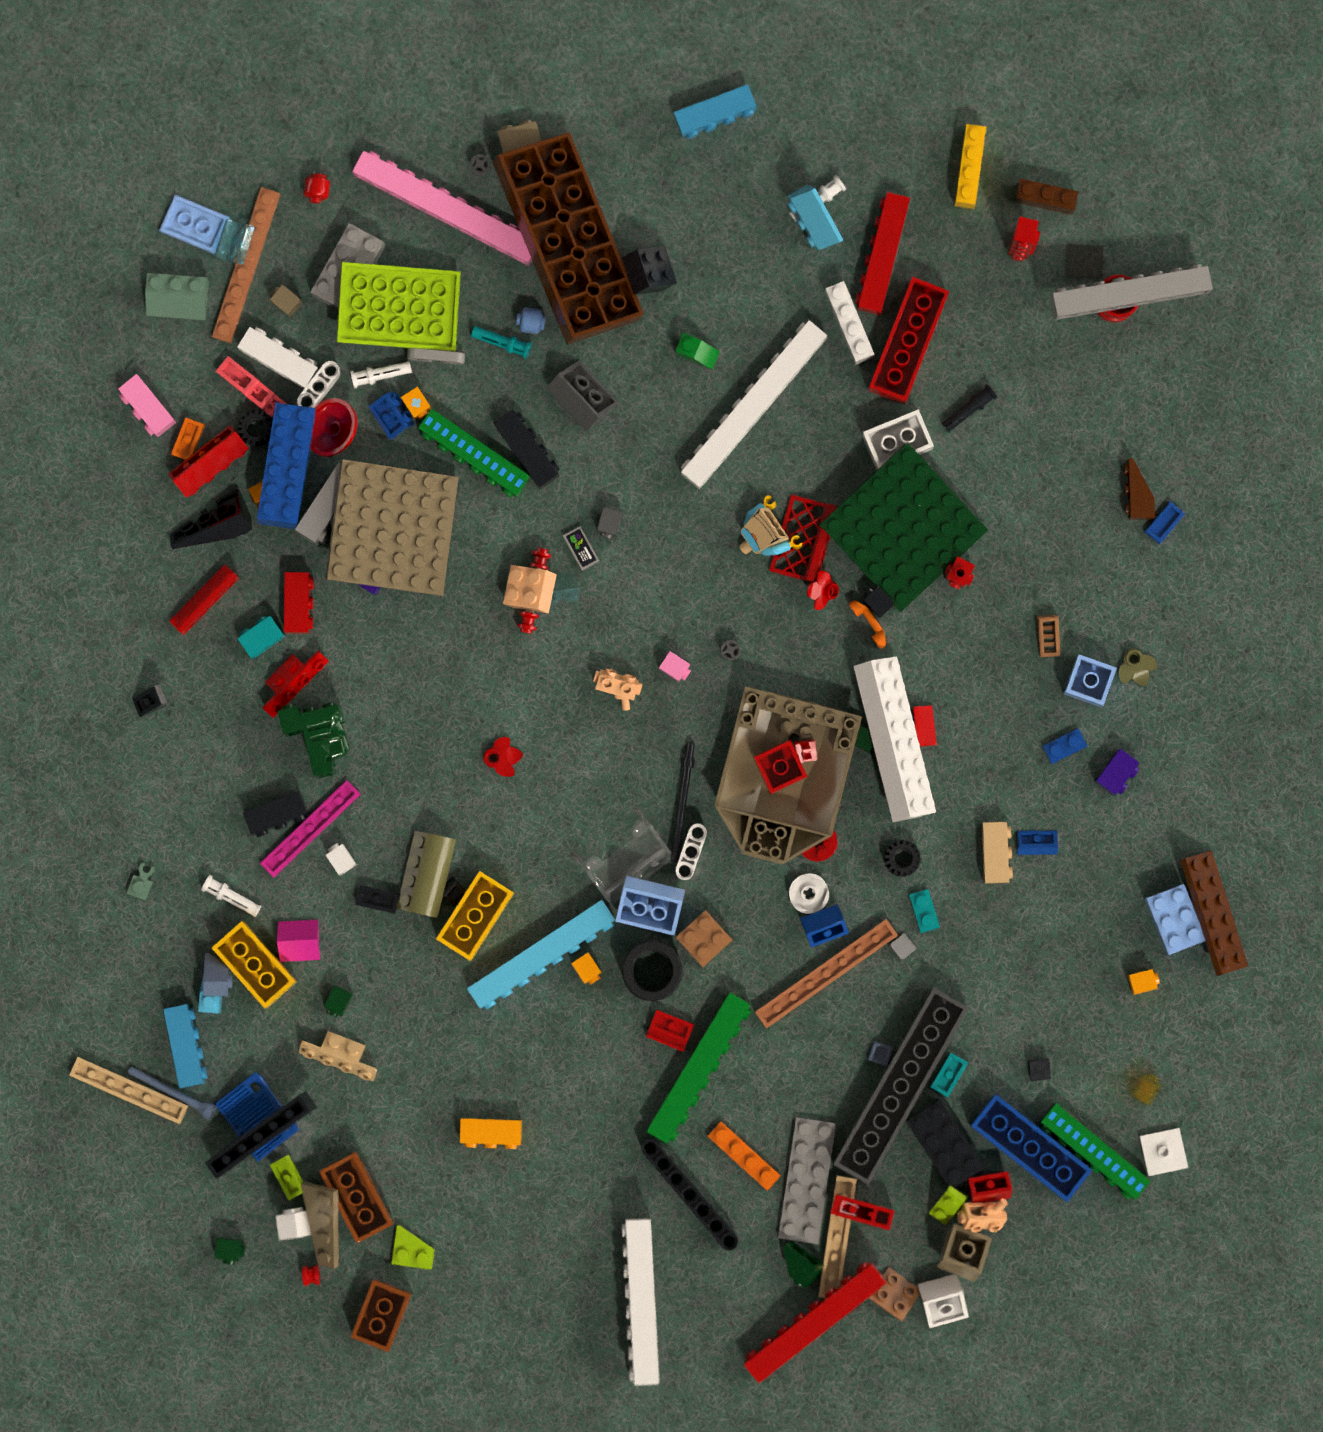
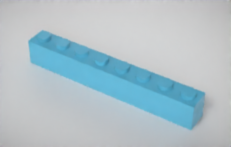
M601 900L467 988L479 1008L485 1007L487 1010L496 1004L494 1000L500 996L504 999L512 994L513 991L511 989L518 985L521 988L530 982L528 978L533 974L539 976L547 971L545 967L550 963L556 965L562 961V955L568 951L570 955L580 949L579 944L583 941L589 943L597 938L596 933L600 930L606 932L614 926L612 922L615 919L603 900Z

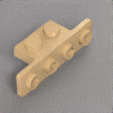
M329 1031L321 1047L302 1041L300 1044L299 1053L308 1059L313 1058L321 1061L324 1065L334 1066L345 1073L355 1074L363 1080L374 1081L376 1077V1068L359 1062L366 1045Z

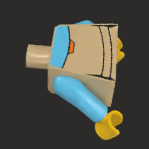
M766 496L763 504L759 503L747 512L744 527L741 529V534L745 541L739 545L744 554H748L753 550L755 554H763L764 556L779 555L789 551L791 547L794 549L802 547V543L799 545L793 543L794 540L800 538L797 535L793 536L790 542L787 541L789 537L771 512L776 507V501L772 504H767L772 499L771 496Z

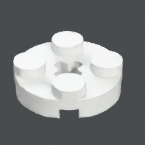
M810 873L800 875L790 886V902L801 913L812 914L818 912L828 902V886L818 875ZM811 888L815 896L814 898L810 897L808 900L805 898L806 895L803 894V891Z

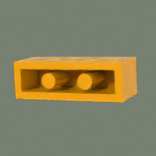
M461 1118L460 1143H464V1147L476 1148V1144H485L484 1148H497V1144L505 1145V1149H517V1145H521L522 1120Z

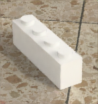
M843 281L825 288L826 297L854 364L857 365L872 359L874 352L845 282Z
M249 327L237 348L305 389L319 370L316 367L317 363L309 358H306V360L299 357L300 353L291 347L289 350L282 346L283 343L274 337L272 340L265 336L266 332L256 327L254 330Z

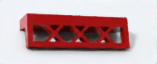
M224 564L169 622L182 635H185L240 578Z

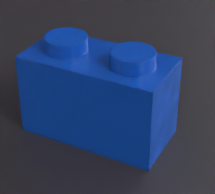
M838 904L800 918L811 948L849 933Z

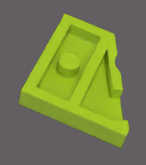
M397 1225L392 1264L432 1270L435 1249L401 1225Z

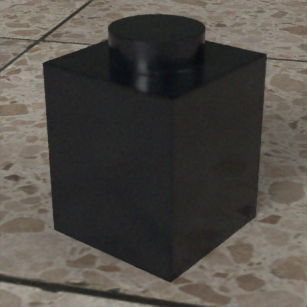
M871 587L863 595L865 597L863 603L879 619L895 604L879 587L875 590Z

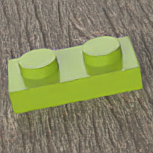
M289 1155L270 1165L288 1200L303 1193L301 1184L304 1182Z
M949 1186L930 1210L929 1214L946 1225L967 1197L952 1186Z

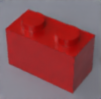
M1008 1171L968 1178L967 1190L970 1202L986 1203L1011 1198L1013 1189Z

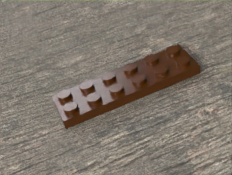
M1208 851L1180 860L1216 976L1247 967L1246 956L1213 852Z

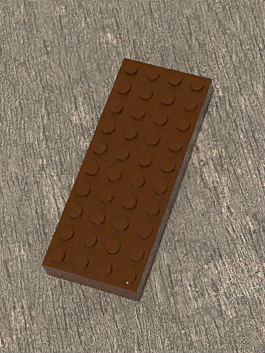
M570 132L499 154L493 161L494 168L566 345L638 321L644 315L637 296L633 294L625 266Z

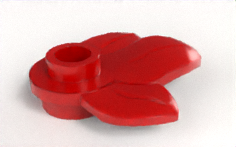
M820 570L817 572V580L809 584L806 592L809 598L815 600L814 609L821 610L826 607L828 600L835 599L838 596L839 587L834 581H831L828 572Z
M502 737L494 742L492 748L485 751L483 760L488 767L494 768L498 775L512 777L515 775L512 765L521 760L523 753L514 747H510L509 737ZM491 754L497 756L496 761H490L489 757Z

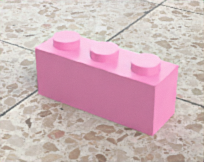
M137 374L118 388L122 393L119 397L126 405L129 403L134 409L131 412L138 420L142 418L145 421L146 425L144 428L151 436L155 434L159 437L176 423Z

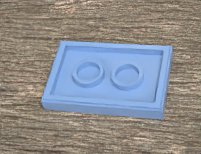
M174 195L159 231L215 254L230 217Z

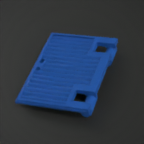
M254 1072L215 1103L239 1138L282 1107L269 1089V1085L257 1072ZM253 1082H256L261 1088L256 1093L250 1086ZM295 1123L287 1131L281 1133L252 1154L256 1161H260L299 1130L298 1124Z

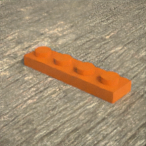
M722 1122L708 1135L717 1146L767 1191L781 1176Z

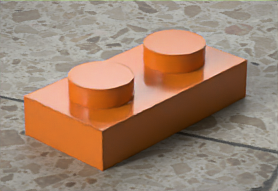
M185 417L171 455L186 460L194 454L205 425Z

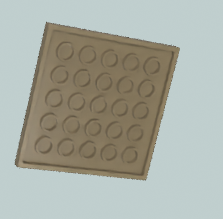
M341 460L325 579L443 596L459 477Z

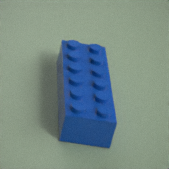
M275 403L257 515L258 524L296 529L299 524L316 418L315 408Z
M996 1094L991 1097L970 1124V1127L1065 1202L1070 1200L1092 1171Z

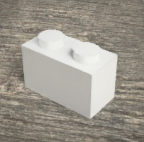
M303 1207L283 1210L282 1215L276 1216L279 1240L311 1235L307 1211H303Z

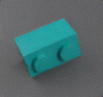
M271 616L261 617L256 621V626L251 629L247 627L239 633L240 637L237 639L252 660L285 638V635Z

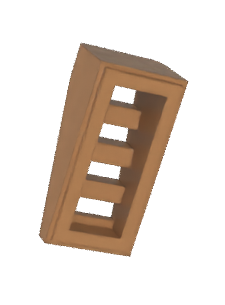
M1037 616L1040 657L1060 656L1059 616ZM1053 621V625L1043 626V622ZM1043 630H1054V633L1043 634ZM1054 638L1055 642H1044V639ZM1055 646V650H1044V647Z

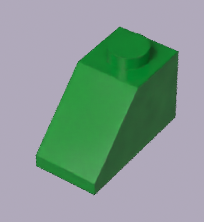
M683 333L675 355L713 369L720 351L702 340Z

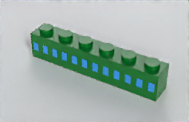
M433 409L430 410L418 427L422 438L428 442L432 439L438 443L436 445L438 449L444 453L449 451L454 454L452 457L460 464L465 462L470 465L469 470L478 476L480 473L486 476L485 481L494 487L496 484L502 487V492L510 498L512 496L518 498L531 479L528 474Z
M1054 1103L1040 1120V1123L1043 1124L1041 1129L1049 1135L1054 1133L1059 1137L1056 1140L1065 1148L1070 1146L1074 1150L1072 1154L1080 1161L1083 1159L1087 1160L1090 1163L1088 1167L1096 1174L1099 1172L1106 1176L1104 1180L1112 1187L1116 1184L1122 1190L1119 1193L1128 1200L1131 1197L1136 1200L1151 1182L1057 1103Z

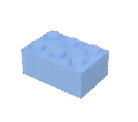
M626 876L615 922L675 935L685 890Z
M1184 884L1144 899L1166 956L1205 941L1201 925Z

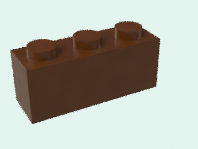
M1020 179L1014 202L1073 215L1079 191Z

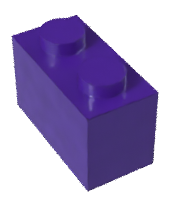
M1119 749L1095 783L1113 796H1116L1117 793L1121 795L1128 786L1125 782L1129 777L1133 779L1139 771V768H1137L1139 762L1122 749Z

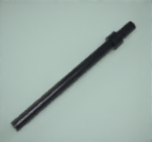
M687 743L685 758L682 761V767L684 768L670 862L678 863L691 769L694 768L695 762L693 759L694 743Z

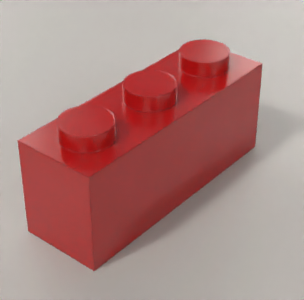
M285 572V634H310V629L314 627V619L310 617V609H314V598L310 597V589H314V577H310L309 572Z

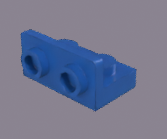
M395 392L385 393L369 406L390 440L407 428L415 425L412 414L405 409L401 397Z

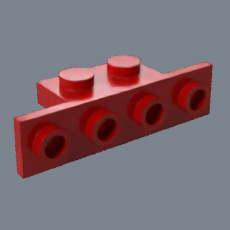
M319 651L305 664L292 654L265 681L276 694L262 708L274 718L278 711L282 710V706L287 705L295 698L298 692L329 661Z

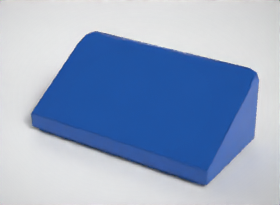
M1017 831V855L1058 853L1057 831Z

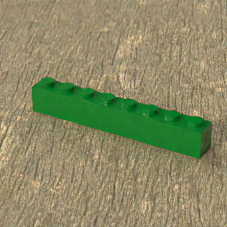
M732 993L728 994L648 1128V1133L666 1144L669 1141L674 1142L679 1133L676 1130L680 1123L684 1125L689 1117V1114L686 1112L690 1106L695 1107L700 1098L697 1096L699 1090H705L710 1081L707 1078L711 1071L715 1073L721 1063L718 1061L720 1055H726L731 1046L728 1043L732 1036L736 1038L741 1030V1027L738 1026L742 1019L746 1021L752 1010L749 1009V1003Z

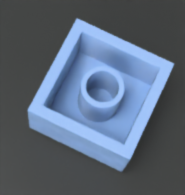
M1079 654L1075 659L1063 694L1102 707L1104 706L1117 668Z

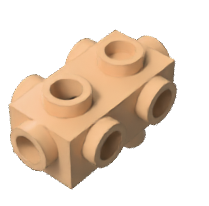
M612 669L596 671L593 680L596 683L595 689L615 695L616 699H621L622 710H630L629 699L634 700L635 695H640L642 683H639V680H636V677L632 675H619Z
M1001 1199L998 1203H964L957 1215L958 1222L963 1224L964 1229H970L972 1232H979L982 1229L997 1232L1002 1229L1007 1221V1214L1003 1208L1008 1203L1005 1199Z

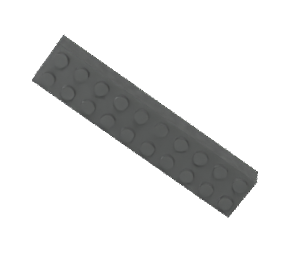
M935 988L931 989L840 1149L833 1165L869 1185L969 1009L968 1007Z

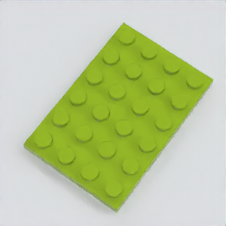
M341 262L336 343L455 352L461 272Z

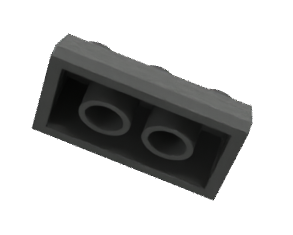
M580 360L560 372L546 388L586 432L596 426L620 404Z

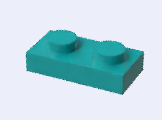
M929 889L910 894L909 897L920 933L940 928Z
M950 1052L930 1087L948 1098L968 1062Z

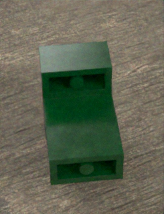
M331 702L323 704L321 709H315V707L303 709L302 713L301 709L293 704L282 706V710L278 711L282 733L286 737L304 734L313 776L319 779L336 775L335 760L347 755V752L350 751V745L345 737L346 732L342 724H345L342 708Z

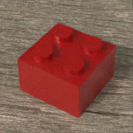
M791 740L753 756L770 794L807 777Z

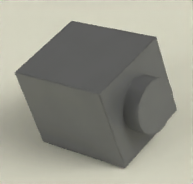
M603 507L597 532L601 533L600 537L612 539V536L617 537L623 512Z

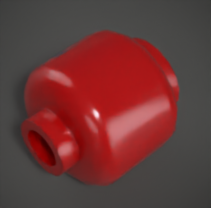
M312 173L305 179L303 195L309 199L310 203L321 204V201L328 199L330 181L326 179L325 175Z

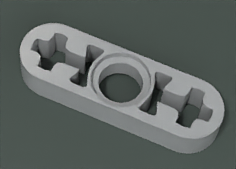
M408 348L407 359L425 362L435 360L440 361V363L464 365L465 354Z

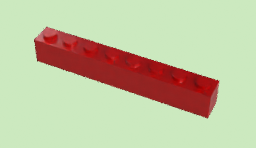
M872 1261L868 1264L864 1262L859 1265L854 1275L850 1276L849 1274L840 1281V1286L836 1289L834 1287L830 1288L824 1294L826 1297L820 1301L817 1299L808 1306V1311L804 1314L802 1312L798 1313L792 1319L794 1322L789 1326L783 1325L776 1331L778 1334L772 1339L768 1337L760 1344L761 1348L757 1351L753 1349L745 1355L744 1366L758 1383L766 1379L887 1284L885 1277Z

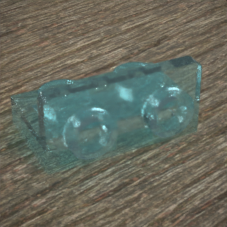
M226 219L214 256L229 263L243 265L255 227L250 224L236 223Z

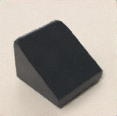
M452 876L445 884L443 896L455 907L461 901L466 890Z
M1049 1059L1028 1061L1030 1081L1051 1079Z

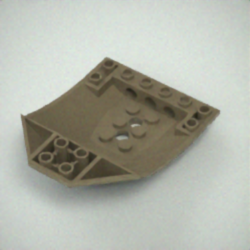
M745 686L715 801L717 811L744 855L784 864L832 836L862 716L806 700ZM792 733L797 734L800 741L814 739L817 760L801 763L807 777L770 794L753 756L788 741V736Z

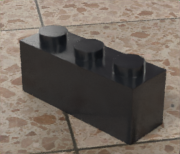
M300 791L243 812L250 834L252 836L256 835L257 838L269 834L267 830L272 828L280 830L287 827L286 823L292 820L295 823L306 819L305 815L309 814Z

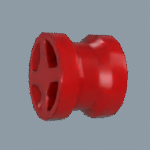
M314 1265L313 1267L302 1266L303 1286H308L312 1283L320 1285L319 1265Z

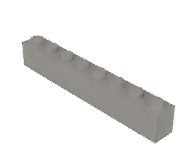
M1201 264L1190 266L1188 270L1175 268L1170 270L1171 273L1163 274V271L1151 273V276L1148 277L1140 274L1132 276L1131 280L1117 278L1112 280L1113 283L1105 284V281L1093 283V286L1086 287L1083 284L1075 286L1073 290L1066 291V288L1056 289L1049 297L1054 320L1208 294L1213 290L1208 266L1202 267Z

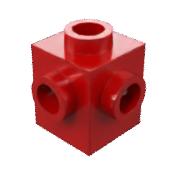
M957 557L954 564L949 563L944 573L948 575L946 578L949 582L948 585L957 590L959 588L963 589L965 585L970 586L975 576L971 574L975 565ZM961 572L963 576L959 577L956 573Z

